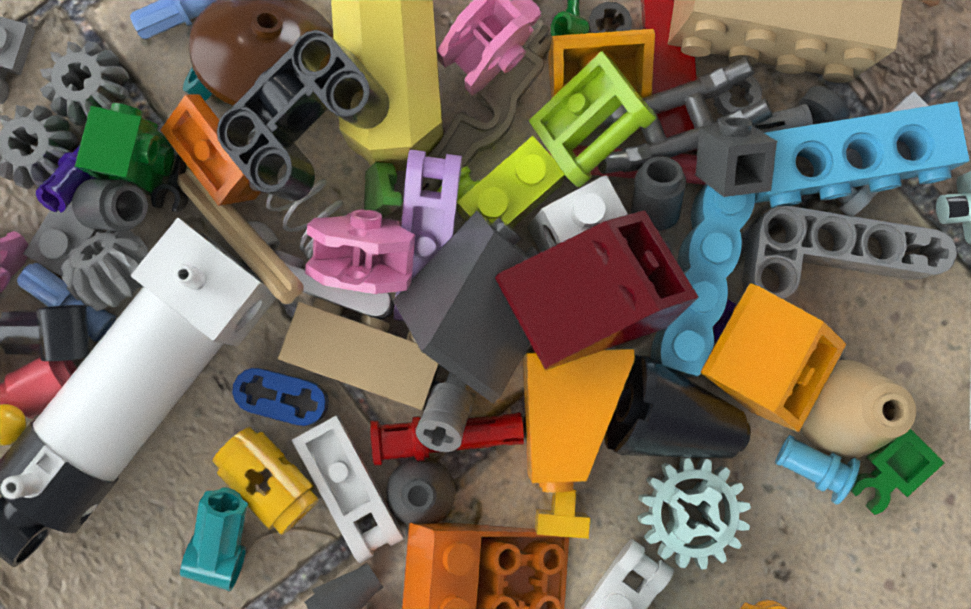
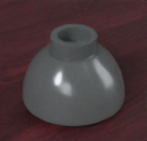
M415 458L404 461L392 472L386 488L387 502L390 510L397 519L407 525L409 523L432 524L440 522L450 512L456 494L454 480L450 472L440 462L431 458H425V461L418 462Z

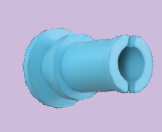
M789 435L777 455L775 464L782 465L815 482V488L822 492L826 489L833 491L832 503L840 504L850 493L856 482L860 461L852 458L846 465L841 462V456L835 453L828 456Z

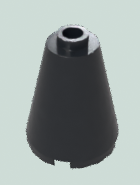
M635 354L633 365L605 433L604 441L608 449L614 450L613 452L619 455L731 459L739 451L741 452L747 447L751 436V427L747 423L746 415L742 410L670 368L665 367L653 358Z

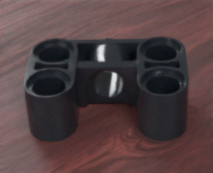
M313 30L300 36L295 44L272 67L259 76L254 86L230 110L223 114L218 123L217 137L222 148L259 191L289 201L301 200L313 188L315 171L311 162L294 142L328 109L358 128H374L382 123L387 116L389 97L384 88L351 51L325 32ZM331 53L329 63L320 70L321 61ZM363 90L362 101L358 106L351 109L352 98L357 92ZM255 128L254 138L248 144L249 134ZM286 164V175L283 178V180L278 183L279 170L283 165Z

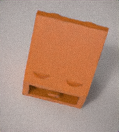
M409 523L402 609H565L569 537L537 535L535 529L465 523Z

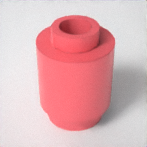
M39 357L5 376L4 382L0 384V404L13 405L19 408L25 417L34 418L43 412L77 370V367L72 360L41 361Z

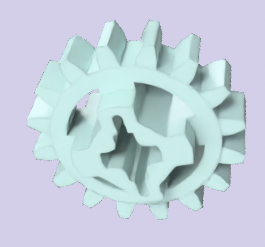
M680 457L679 470H675L668 463L662 464V472L665 477L660 481L649 476L647 482L654 489L652 495L641 494L638 500L649 506V512L637 516L641 524L652 526V529L644 535L645 540L649 544L661 541L662 543L657 554L665 560L676 552L675 561L681 568H686L690 558H693L700 569H707L708 556L710 555L721 563L726 562L727 559L723 548L729 545L740 549L742 545L734 537L736 530L746 531L750 528L749 524L739 519V513L751 509L750 503L736 499V495L744 489V486L737 481L726 483L730 474V470L726 467L720 466L711 473L712 461L705 458L700 459L697 468H694L691 459L688 457ZM687 479H703L693 489L680 490L675 487L677 483ZM680 499L686 503L698 506L697 509L709 524L706 525L699 520L689 519L690 516L684 511L685 508L677 500ZM721 499H723L725 506L724 522L720 520L718 503ZM663 501L668 504L670 521L665 526L667 530H665L661 518ZM709 535L712 538L700 545H685V543L689 544L697 536Z

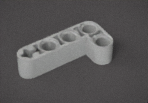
M777 206L758 217L751 225L742 284L744 292L750 283L767 290L761 282V274L764 268L771 269L779 278L778 290L775 293H771L785 299L791 296L798 288L802 262L908 280H920L948 271L955 262L957 252L952 238L939 230L793 206ZM770 221L779 222L786 231L784 243H778L770 237L768 233ZM820 228L827 230L834 239L832 251L825 250L818 241ZM869 236L879 241L882 247L880 259L875 258L868 250L867 242ZM920 248V254H922H909L904 256L905 252H909Z

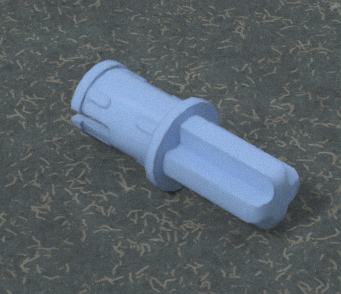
M158 0L133 11L130 14V18L138 35L142 39H149L184 22L187 26L192 25L191 19L198 17L208 5L216 0Z
M39 263L28 264L17 278V283L22 289L48 307L84 305L80 300L77 301L67 290L68 286L62 279ZM89 306L86 307L88 336L97 342L114 324L116 316L104 309L96 311Z

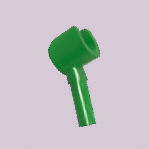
M567 0V9L559 12L552 20L550 26L551 36L587 34L589 32L590 26L588 21L580 17L579 0Z

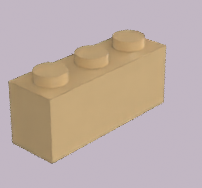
M315 298L313 306L298 302L278 360L405 405L425 410L428 396L440 365L421 352L410 331L407 338L404 339L389 334L390 324L374 317L362 314L359 323L341 317L344 307L319 298Z

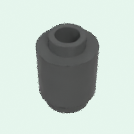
M653 157L643 164L635 176L631 214L645 210L657 231L671 228L680 218L686 177L678 162L668 157Z
M90 179L77 187L72 199V208L77 220L87 228L128 231L144 220L148 211V202L143 191L135 184L121 179Z

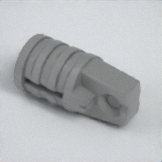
M450 372L446 383L433 382L422 419L416 428V435L419 441L426 447L439 452H451L460 447L468 416L472 411L476 398V393L467 391V384Z

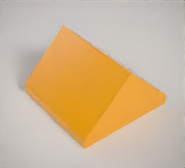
M654 29L552 36L548 55L551 98L601 51L613 60L641 98L652 95Z

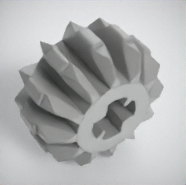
M89 40L83 48L75 42L68 41L67 54L62 56L58 52H50L51 58L56 64L53 68L40 69L42 76L50 81L40 91L46 99L52 101L50 105L51 110L62 117L68 116L69 121L78 126H83L86 123L90 105L110 110L111 104L115 103L116 99L130 98L129 92L120 86L130 78L128 72L118 66L120 63L119 58L111 50L102 51V48L97 43L90 42Z
M16 105L14 119L7 115H0V123L4 126L0 132V176L7 180L14 179L15 185L24 189H31L34 184L38 187L43 184L59 167L58 160L62 155L69 153L70 151L68 150L79 143L77 136L67 131L70 126L69 122L60 115H53L51 110L41 105H36L33 110L26 106ZM38 141L37 147L33 144ZM31 148L35 150L33 153L30 154Z
M98 230L95 236L90 239H83V244L70 251V258L64 261L61 266L64 273L62 280L68 286L67 290L77 301L80 300L86 307L91 306L96 311L103 310L108 305L113 308L117 307L121 300L126 297L133 298V292L137 288L143 287L130 275L148 255V247L131 230H108L106 232Z

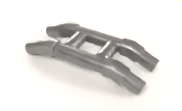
M745 56L725 68L720 67L711 73L700 76L697 80L642 98L656 116L664 111L685 105L694 129L666 138L657 116V119L646 129L641 126L647 144L643 143L638 146L623 148L622 151L610 153L598 164L599 171L602 174L623 171L624 173L637 171L647 160L653 157L671 158L698 148L699 127L720 125V120L724 118L738 117L748 119L754 127L774 117L767 100L764 98L743 110L739 109L729 115L718 118L715 122L713 121L705 100L732 89L733 85L754 75V70L748 58ZM623 104L596 129H608L627 111Z

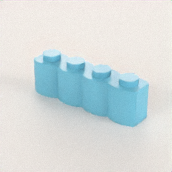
M705 184L698 191L691 208L692 230L686 235L680 246L677 263L699 298L666 329L657 331L651 346V358L683 377L699 376L713 350L714 334L712 326L720 319L727 303L728 285L726 277L731 274L739 260L742 247L740 229L751 216L755 204V193L723 197L709 185Z

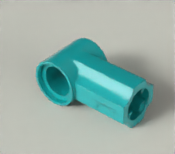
M222 487L219 490L206 491L200 499L194 535L186 548L181 563V577L227 591H231L235 586L246 555V546L241 545V539L248 503L235 490Z

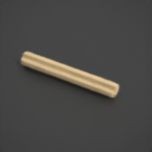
M187 167L184 174L178 175L177 185L277 299L283 304H290L297 296L302 294L304 289L303 283L232 204L218 206L189 167Z

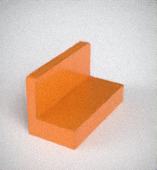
M200 94L185 95L160 131L218 206L255 200L261 191L253 190L250 187V181L218 141V117Z

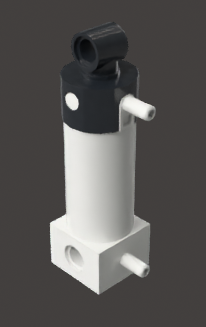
M178 217L130 275L144 287L38 418L29 423L0 459V495L2 496L0 497V557L12 567H16L28 559L44 542L51 529L63 533H76L119 480L118 476L222 345L239 346L276 299L256 274L251 272V269L206 234Z

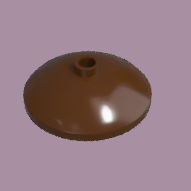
M216 0L199 14L192 26L189 37L190 61L201 83L217 98L234 106L254 86L259 76L272 67L295 44L300 36L306 32L318 30L325 32L334 39L333 28L316 9L302 0ZM331 53L321 61L320 70L329 63Z

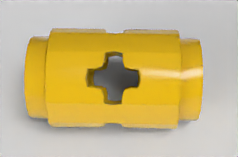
M250 426L233 436L213 457L212 462L219 468L217 475L230 489L235 490L241 495L242 499L248 503V508L269 530L274 527L281 535L293 528L319 501L312 492L314 485L294 464H291L285 458L281 450L263 432L256 433ZM268 469L272 474L267 481L271 489L265 492L260 487V484L264 481V477L260 472Z

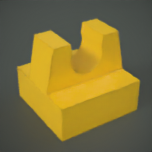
M576 489L570 492H552L551 510L536 509L534 529L537 535L589 539L590 517L586 513L575 512Z

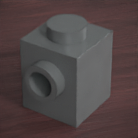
M729 117L721 119L720 125L699 127L695 176L723 197L771 191L777 141L753 127L752 122L744 118Z

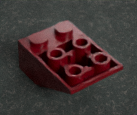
M645 210L606 220L498 273L495 277L545 370L666 329L699 298Z

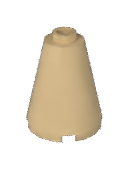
M838 360L806 418L801 431L803 436L821 452L828 455L835 453L843 459L860 458L905 434L915 421L916 404L911 394L905 388L867 364L854 360Z

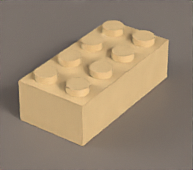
M674 0L668 45L681 47V52L689 56L703 57L711 53L729 57L728 60L732 63L746 56L751 65L758 62L775 65L777 71L786 74H800L805 71L823 74V79L826 81L845 83L852 81L896 50L903 0Z

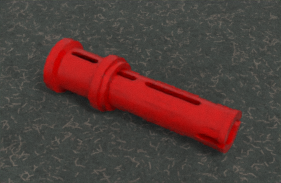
M521 413L468 418L461 445L456 451L502 445H524ZM414 416L411 422L381 425L378 420L370 421L374 466L382 465L384 460L415 457L417 462L425 461V458H429V453H439V451L432 450L423 445L417 438L416 428L422 419L421 416Z

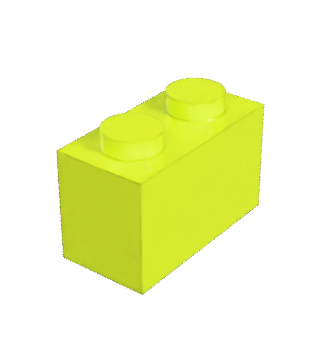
M531 136L457 201L458 213L467 222L478 211L491 223L499 217L511 228H514L562 185L565 174L555 159L534 136Z

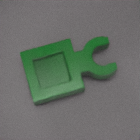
M910 428L905 434L866 457L876 468L871 473L858 474L851 492L858 496L865 488L874 487L875 496L865 506L874 515H877L888 507L891 500V492L895 488L906 497H909L945 462Z

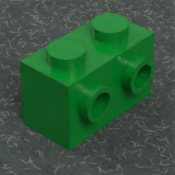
M112 103L110 110L90 105L75 167L96 179H121L135 184L145 195L151 196L153 190L162 184L163 177L170 174L174 163V150L167 138L158 131L159 125L144 119L141 110L120 103Z

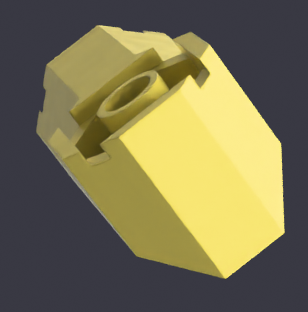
M331 0L334 40L357 57L384 88L389 97L388 113L382 123L374 128L363 129L339 117L340 131L347 145L368 161L371 166L375 162L393 163L396 171H406L410 149L426 151L427 157L444 136L433 0ZM363 90L357 92L352 98L351 109L358 106L362 101Z

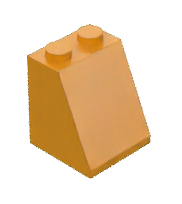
M634 349L603 350L548 370L544 369L536 353H526L523 356L527 475L532 483H539L542 492L574 491L573 482L587 481L633 365Z

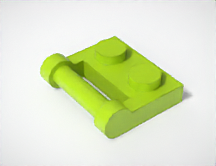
M601 51L528 121L566 177L580 188L592 177L590 172L640 126L646 129L657 119V116L639 96L613 60ZM623 104L627 111L576 157L572 150Z

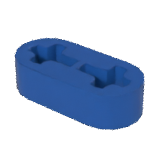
M250 368L239 374L233 383L232 394L235 402L241 409L253 414L294 425L308 426L319 422L328 410L329 399L326 391L312 381L267 369ZM260 376L263 378V387L278 392L275 400L259 398L255 405L251 403L252 394L245 392L247 383H256ZM306 389L311 390V399L318 402L316 411H307L303 418L299 416V407L286 403L285 399L287 394L303 396Z

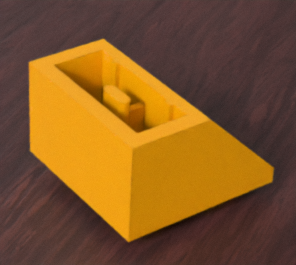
M750 283L740 302L735 306L730 320L700 373L751 413L799 432L847 344L824 321L760 286Z

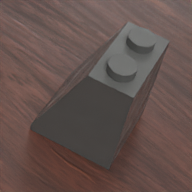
M476 211L412 279L408 289L401 291L393 299V302L421 352L494 404L501 397L530 345V341L495 277L498 273L539 254V252L532 246L524 252L516 245L521 240V237L499 217L491 223L481 213Z

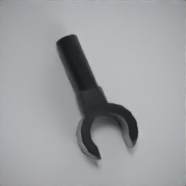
M177 154L168 183L158 185L151 194V202L155 208L163 207L165 196L169 191H172L175 196L172 212H180L188 204V196L177 185L178 175L184 174L187 168L186 163L179 154Z

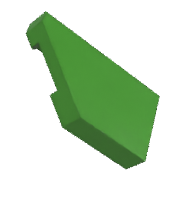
M375 162L365 172L364 210L379 212L382 214V218H385L403 204V197L400 192H394L397 173L393 163Z

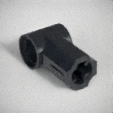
M86 305L52 306L37 308L36 310L2 312L0 318V346L4 349L5 354L40 355L41 361H65L86 358L90 353Z

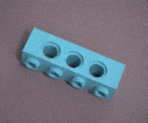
M958 101L765 132L766 135L777 141L771 191L755 193V203L770 201L771 208L792 206L801 203V196L819 193L821 200H832L851 195L852 187L869 185L870 192H881L902 186V179L918 177L919 184H930L952 178L951 170L970 161ZM897 140L909 147L911 152L910 160L904 159L898 153ZM847 148L859 153L862 158L861 169L853 167L848 162L846 157ZM796 156L805 157L812 163L814 168L813 177L804 176L798 171Z

